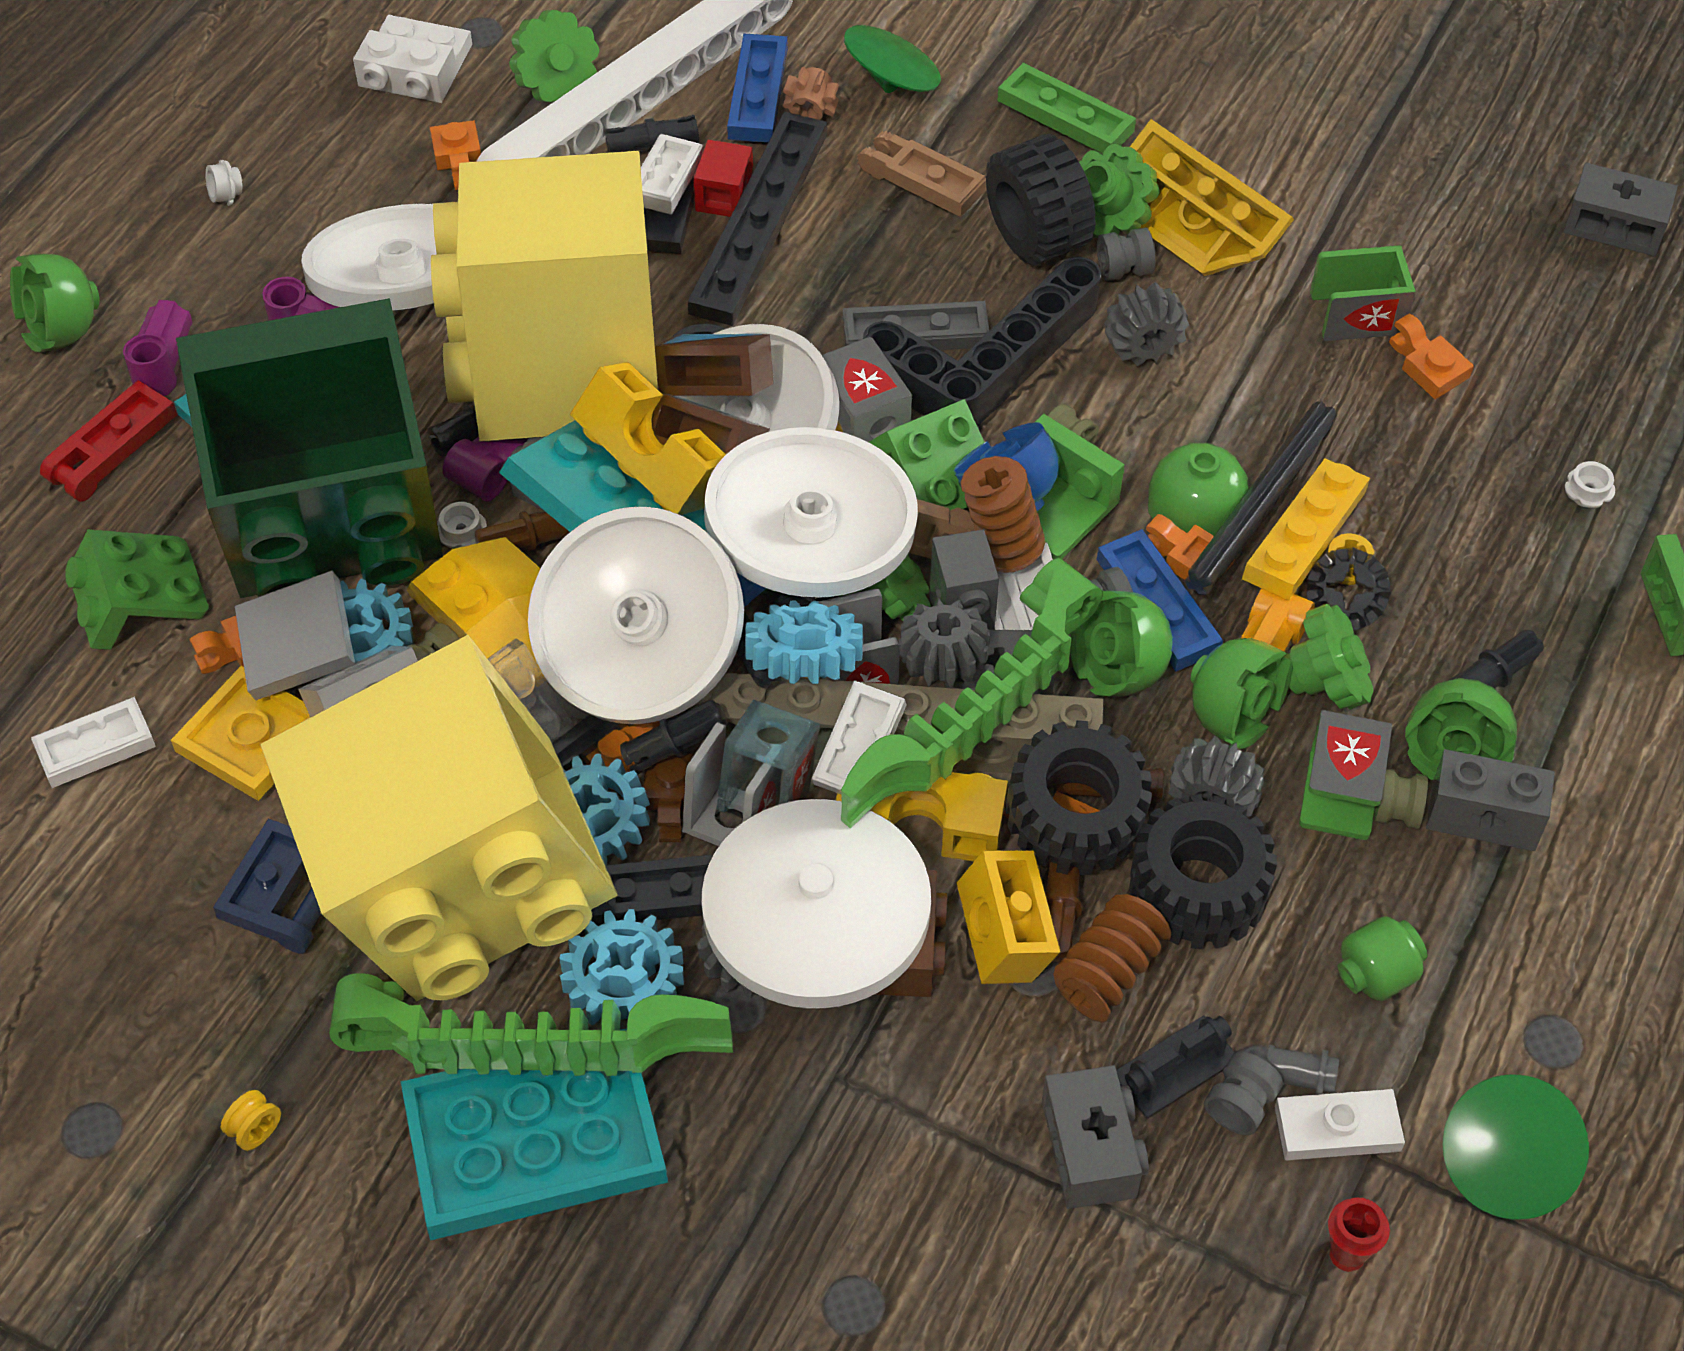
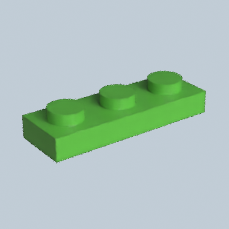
M1022 63L998 87V102L1102 154L1111 144L1122 145L1135 131V117L1025 63Z

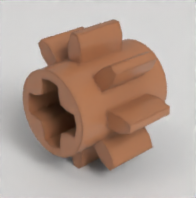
M801 67L798 78L791 75L787 77L782 91L786 94L783 107L788 108L792 114L822 120L824 113L833 116L839 101L836 97L839 84L832 83L830 75L822 69L815 67L806 69Z

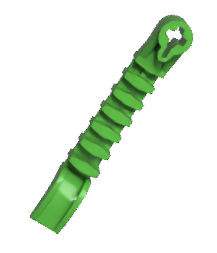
M1061 558L1048 562L1037 573L1033 582L1024 589L1019 598L1024 605L1038 615L1035 618L1031 636L1023 635L1017 641L1012 655L1006 652L999 658L995 665L994 674L989 670L985 671L976 684L975 692L969 687L964 689L956 701L955 710L943 702L936 708L932 716L931 725L918 714H915L909 719L904 735H887L876 740L859 757L841 789V821L851 829L874 805L885 797L905 791L926 792L940 777L946 779L950 776L953 766L961 759L966 761L970 758L973 748L980 741L986 743L991 739L993 729L1000 723L1006 725L1011 721L1013 711L1020 705L1023 708L1026 707L1031 701L1032 694L1038 688L1046 689L1050 684L1051 677L1057 671L1063 673L1068 669L1072 639L1069 634L1093 615L1101 602L1102 590Z
M363 973L347 975L337 983L329 1031L333 1043L345 1050L355 1052L394 1050L413 1063L416 1074H425L426 1069H444L447 1074H457L458 1068L476 1069L479 1075L489 1074V1069L508 1070L511 1075H521V1070H540L542 1075H553V1070L573 1071L575 1076L585 1075V1071H605L607 1076H617V1071L642 1073L656 1061L679 1052L733 1053L729 1008L707 1000L664 994L643 998L629 1012L627 1031H620L621 1013L613 999L603 1000L601 1030H588V1019L581 1008L570 1009L569 1030H556V1023L549 1012H538L537 1029H524L525 1025L517 1012H506L505 1029H493V1024L484 1010L474 1011L473 1028H461V1022L452 1009L442 1010L440 1028H429L430 1021L422 1006L408 1005L403 1002L404 989L393 981L384 982L374 975Z

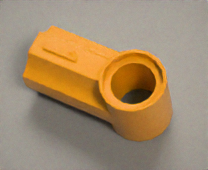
M1261 588L1249 614L1248 626L1241 638L1256 639L1287 653L1291 644L1296 645L1301 640L1305 632L1303 621L1306 618V612L1314 609L1315 603L1295 594L1288 601Z

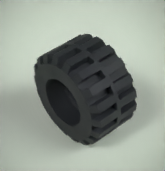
M1043 134L997 152L990 157V162H987L986 166L987 176L985 178L991 213L1002 237L1020 260L1035 266L1085 246L1092 240L1096 225V214L1091 188L1078 159L1065 142L1053 134Z
M1076 720L1075 728L1068 729L1065 722L1053 724L1051 735H1048L1042 729L1033 735L1031 746L1024 744L1019 751L1017 762H1014L1005 813L1009 814L1007 825L1011 835L1019 834L1017 845L1022 851H1035L1037 864L1045 867L1047 862L1050 861L1058 864L1056 869L1058 873L1068 875L1069 867L1074 866L1079 869L1080 875H1090L1096 864L1103 871L1113 867L1116 857L1124 859L1131 852L1133 843H1137L1138 832L1145 821L1152 793L1149 790L1152 779L1150 771L1143 770L1146 760L1140 750L1131 753L1129 751L1131 741L1123 734L1118 739L1110 736L1112 728L1100 724L1099 730L1088 728V721ZM1063 783H1081L1096 790L1105 800L1107 807L1089 814L1071 812L1061 807L1051 797L1049 790Z
M1202 794L1189 795L1188 803H1182L1179 798L1167 802L1166 810L1155 809L1149 815L1148 824L1143 823L1142 828L1138 832L1130 871V895L1150 903L1163 915L1171 930L1170 940L1167 941L1179 945L1180 940L1184 939L1191 941V948L1203 949L1204 942H1212L1214 948L1227 946L1229 936L1236 941L1247 936L1249 926L1255 928L1262 918L1263 910L1266 909L1277 867V855L1272 854L1275 846L1271 834L1262 835L1264 824L1257 816L1251 819L1247 818V808L1238 803L1233 808L1224 805L1226 798L1213 796V801L1211 802L1203 801ZM1191 860L1205 861L1220 868L1228 876V879L1217 883L1198 882L1185 876L1175 865Z

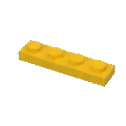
M1324 458L1245 566L1242 580L1289 601L1366 493L1370 478L1353 471L1347 465L1335 463Z

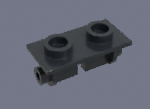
M1203 1015L1116 1070L1120 1086L1128 1085L1130 1087L1134 1104L1146 1119L1157 1114L1224 1070L1231 1056L1235 1053L1226 1042V1039L1232 1035L1228 1022L1222 1016L1212 1019Z

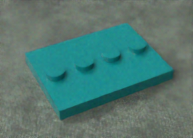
M576 420L508 457L499 472L569 532L593 517L616 509L628 507L663 509L654 501L653 494L637 479L626 475L619 468L618 461L603 446L592 442L586 437L583 427ZM703 509L681 515L696 523L707 532Z
M457 1068V1074H447L443 1071L401 1081L430 1241L668 1183L667 1171L642 1073L617 1071V1076H607L605 1071H585V1075L575 1076L573 1071L553 1070V1075H542L540 1070H521V1075H511L508 1070L489 1069V1074L479 1075L476 1069Z

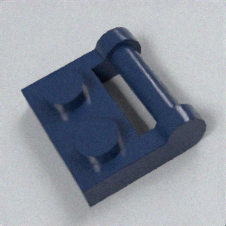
M268 818L213 909L217 919L278 941L286 949L303 954L314 939L311 931L322 913L311 887L292 920L280 916L306 873L290 826Z

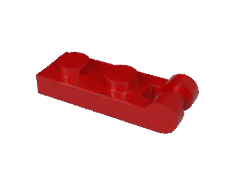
M137 380L53 450L43 460L40 466V475L54 485H64L65 492L75 500L80 502L86 501L94 494L99 481L177 416L174 403ZM80 460L84 461L76 469L73 468Z

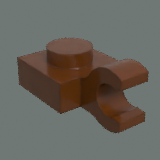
M686 754L683 757L673 755L645 769L644 788L650 803L645 808L646 810H658L659 842H681L686 768L695 754Z

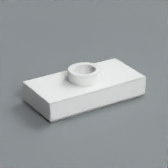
M664 134L659 135L641 166L643 204L645 208L668 214L673 213L697 170L704 145Z
M854 680L813 774V784L841 794L844 782L859 757L879 738L895 734L907 706L905 699Z
M135 697L31 737L52 788L156 747Z
M1393 1089L1277 1098L1275 1103V1112L1285 1160L1401 1152L1405 1144Z

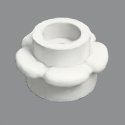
M220 160L216 165H208L206 167V186L211 201L213 203L226 201L228 206L232 205L235 196L242 194V179L239 169L237 167L231 168L229 162Z
M1593 461L1583 462L1568 474L1565 491L1568 497L1578 505L1587 508H1598L1602 506L1603 502H1610L1615 495L1614 476L1605 465Z
M467 502L449 504L441 511L437 521L440 541L450 548L476 544L475 531L487 527L486 520L479 514L478 509Z

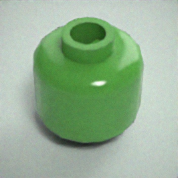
M1382 916L1348 934L1343 939L1341 945L1343 961L1338 964V971L1346 986L1353 993L1357 994L1362 991L1373 1000L1384 1001L1421 979L1424 971L1423 961L1428 957L1427 950L1420 935L1410 923L1405 920L1398 922L1391 917Z

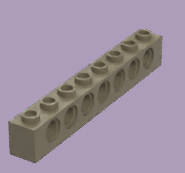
M725 673L717 685L704 698L692 707L670 718L673 719L709 700H714L720 704L727 718L726 741L753 701L746 755L768 756L773 747L777 745L784 748L785 758H799L820 725L815 760H820L854 682L819 679L818 684H812L808 678H800L793 684L789 683L788 679L781 677L780 681H772L768 688H761L756 685L750 674ZM860 682L905 699L907 706L895 731V734L904 735L909 719L915 714H918L931 725L932 716L936 708L943 702L955 710L956 701L964 690ZM1032 694L1031 701L1026 707L1023 708L1020 705L1013 711L1011 721L1006 725L1000 723L993 729L991 739L986 743L980 741L973 748L971 757L966 761L961 759L953 766V769L1012 774L1014 762H1017L1019 751L1024 744L1031 746L1033 735L1043 729L1048 735H1051L1053 724L1065 722L1068 729L1075 728L1076 720L1088 721L1089 729L1099 730L1100 724H1103V699ZM704 740L688 747L687 751H698Z

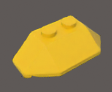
M1150 119L1130 146L1141 154L1143 163L1148 164L1156 171V183L1160 190L1158 197L1148 203L1152 216L1147 223L1141 225V228H1148L1153 240L1203 276L1265 258L1294 221V218L1152 119Z
M506 537L452 549L411 581L407 588L410 597L438 623H443L452 629L459 638L469 635L518 698L545 677L532 651L528 629L530 597L541 568Z

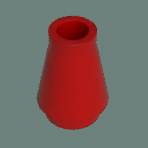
M1351 1198L1338 1203L1332 1209L1328 1219L1331 1244L1329 1251L1330 1259L1340 1270L1353 1272L1360 1269L1366 1260L1386 1245L1390 1235L1389 1222L1382 1209L1375 1202L1366 1198Z

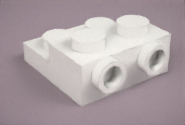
M388 15L379 32L369 30L353 58L358 86L442 103L472 46L471 31Z

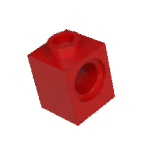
M707 140L694 175L695 210L697 212L731 217L753 174V147Z

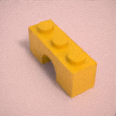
M629 362L599 367L569 415L583 427L586 437L592 442L603 446L618 461L619 468L626 475L637 479L653 494L654 501L664 510L683 515L703 509L705 507V493L709 478L717 464L726 454L700 429L673 434L665 445H662L657 440L652 429V414L663 394Z
M952 772L946 779L940 777L926 792L905 791L893 794L882 799L870 811L882 816L893 825L900 819L911 815H922L931 818L943 831L942 857L975 861L982 851H998L1008 781L994 779L983 773L968 775ZM837 793L836 801H842L841 794Z

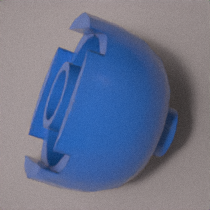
M1035 422L1003 432L1006 440L993 447L986 441L967 454L955 466V476L961 487L964 472L972 464L983 458L1000 456L1018 461L1026 470L1036 510L1038 511L1045 504L1043 497L1049 493L1058 475V455L1049 434L1046 433L1043 425Z

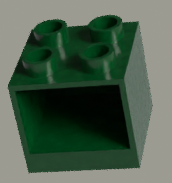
M390 298L176 338L207 510L240 598L255 595L261 597L333 571L338 578L362 574L363 580L372 585H379L380 583L386 584V586L400 584L420 575L424 570V561L443 557L426 461Z

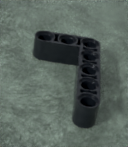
M1085 257L1068 258L958 361L902 326L890 321H880L871 324L864 331L863 339L867 337L874 339L911 392L912 409L925 416L965 399L978 427L1094 315L1097 310L1101 270L1098 264L1091 259Z

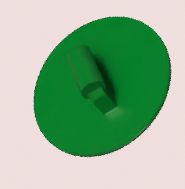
M856 25L846 30L844 43L847 50L856 61L867 69L885 93L894 92L897 87L918 92H929L935 90L940 84L941 76L936 65L925 53L907 40L889 31L866 25Z
M1508 1074L1481 1081L1467 1090L1458 1099L1445 1123L1442 1150L1446 1169L1451 1180L1469 1202L1491 1215L1506 1219L1522 1220L1548 1214L1564 1204L1574 1194L1586 1172L1589 1158V1141L1580 1113L1570 1099L1560 1090L1538 1078Z

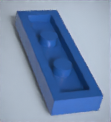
M743 34L727 125L729 140L770 141L775 131L788 51L787 36Z
M1143 529L1098 547L1097 561L1103 570L1119 567L1126 575L1133 593L1142 594L1162 609L1169 621L1173 637L1172 655L1169 663L1175 671L1195 664L1200 657L1209 655L1210 652L1223 643V639Z

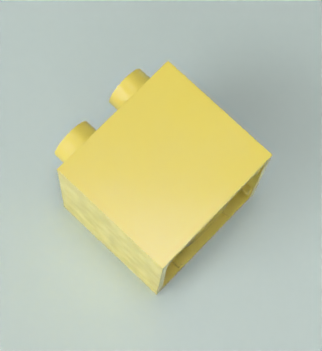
M639 151L459 163L458 202L433 204V225L437 255H431V282L437 318L446 317L449 343H443V364L448 402H474L479 441L546 437L573 422L575 419L569 414L598 368L602 366L629 362L658 390Z
M469 635L460 638L260 744L322 915L416 1001L424 997L432 1000H449L469 993L487 978L489 963L527 943L535 946H552L575 937L590 923L592 918L591 910L618 896L550 738Z

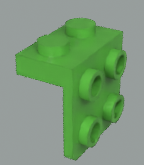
M87 529L75 556L69 558L66 565V583L68 587L73 588L78 604V622L81 627H85L91 649L111 650L128 615L201 619L208 610V603L188 544L178 536Z

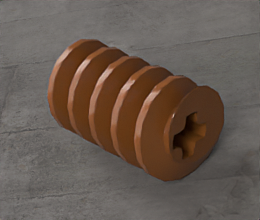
M993 456L983 458L972 464L963 474L961 487L962 491L965 492L966 505L969 507L975 531L984 529L997 572L1012 573L1025 569L1042 554L1046 542L1026 470L1018 461L1009 457Z
M1127 894L1113 896L1107 901L1104 911L1095 916L1092 926L1083 931L1079 942L1068 950L1066 959L1056 965L1053 976L1061 995L1083 1016L1100 1023L1107 1021L1111 1013L1108 1005H1120L1123 1001L1121 989L1129 990L1133 988L1136 983L1134 973H1144L1149 964L1147 957L1153 958L1160 953L1161 944L1159 940H1170L1171 930L1163 915L1150 903Z

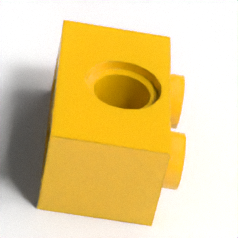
M982 851L957 882L981 984L1032 983L1060 953L1034 851Z

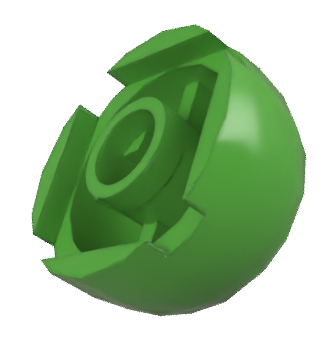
M38 253L18 256L16 260L22 264L21 266L11 268L10 295L15 319L25 318L27 327L31 332L21 333L25 343L32 351L36 352L58 350L74 344L87 333L94 317V310L99 307V293L95 283L88 281L82 269L71 259L63 256Z
M1189 443L1179 446L1159 461L1148 488V513L1152 519L1157 514L1169 518L1178 528L1186 533L1196 524L1215 536L1249 490L1247 475L1236 457L1222 447L1210 443Z
M1102 591L1101 602L1093 615L1084 624L1070 633L1072 638L1070 654L1074 671L1079 679H1088L1091 686L1094 687L1088 690L1095 695L1128 696L1150 688L1165 673L1172 655L1173 637L1168 619L1160 607L1138 593Z
M1239 638L1227 641L1216 647L1209 655L1200 657L1193 667L1190 680L1193 684L1192 701L1194 711L1203 727L1230 744L1237 742V747L1240 749L1254 744L1269 727L1261 722L1269 707L1279 712L1286 697L1292 674L1291 660L1283 657L1287 653L1256 639Z
M1464 678L1444 681L1422 694L1408 718L1405 738L1409 745L1408 755L1412 764L1431 780H1434L1444 749L1512 762L1516 748L1517 721L1510 704L1493 687L1478 680Z

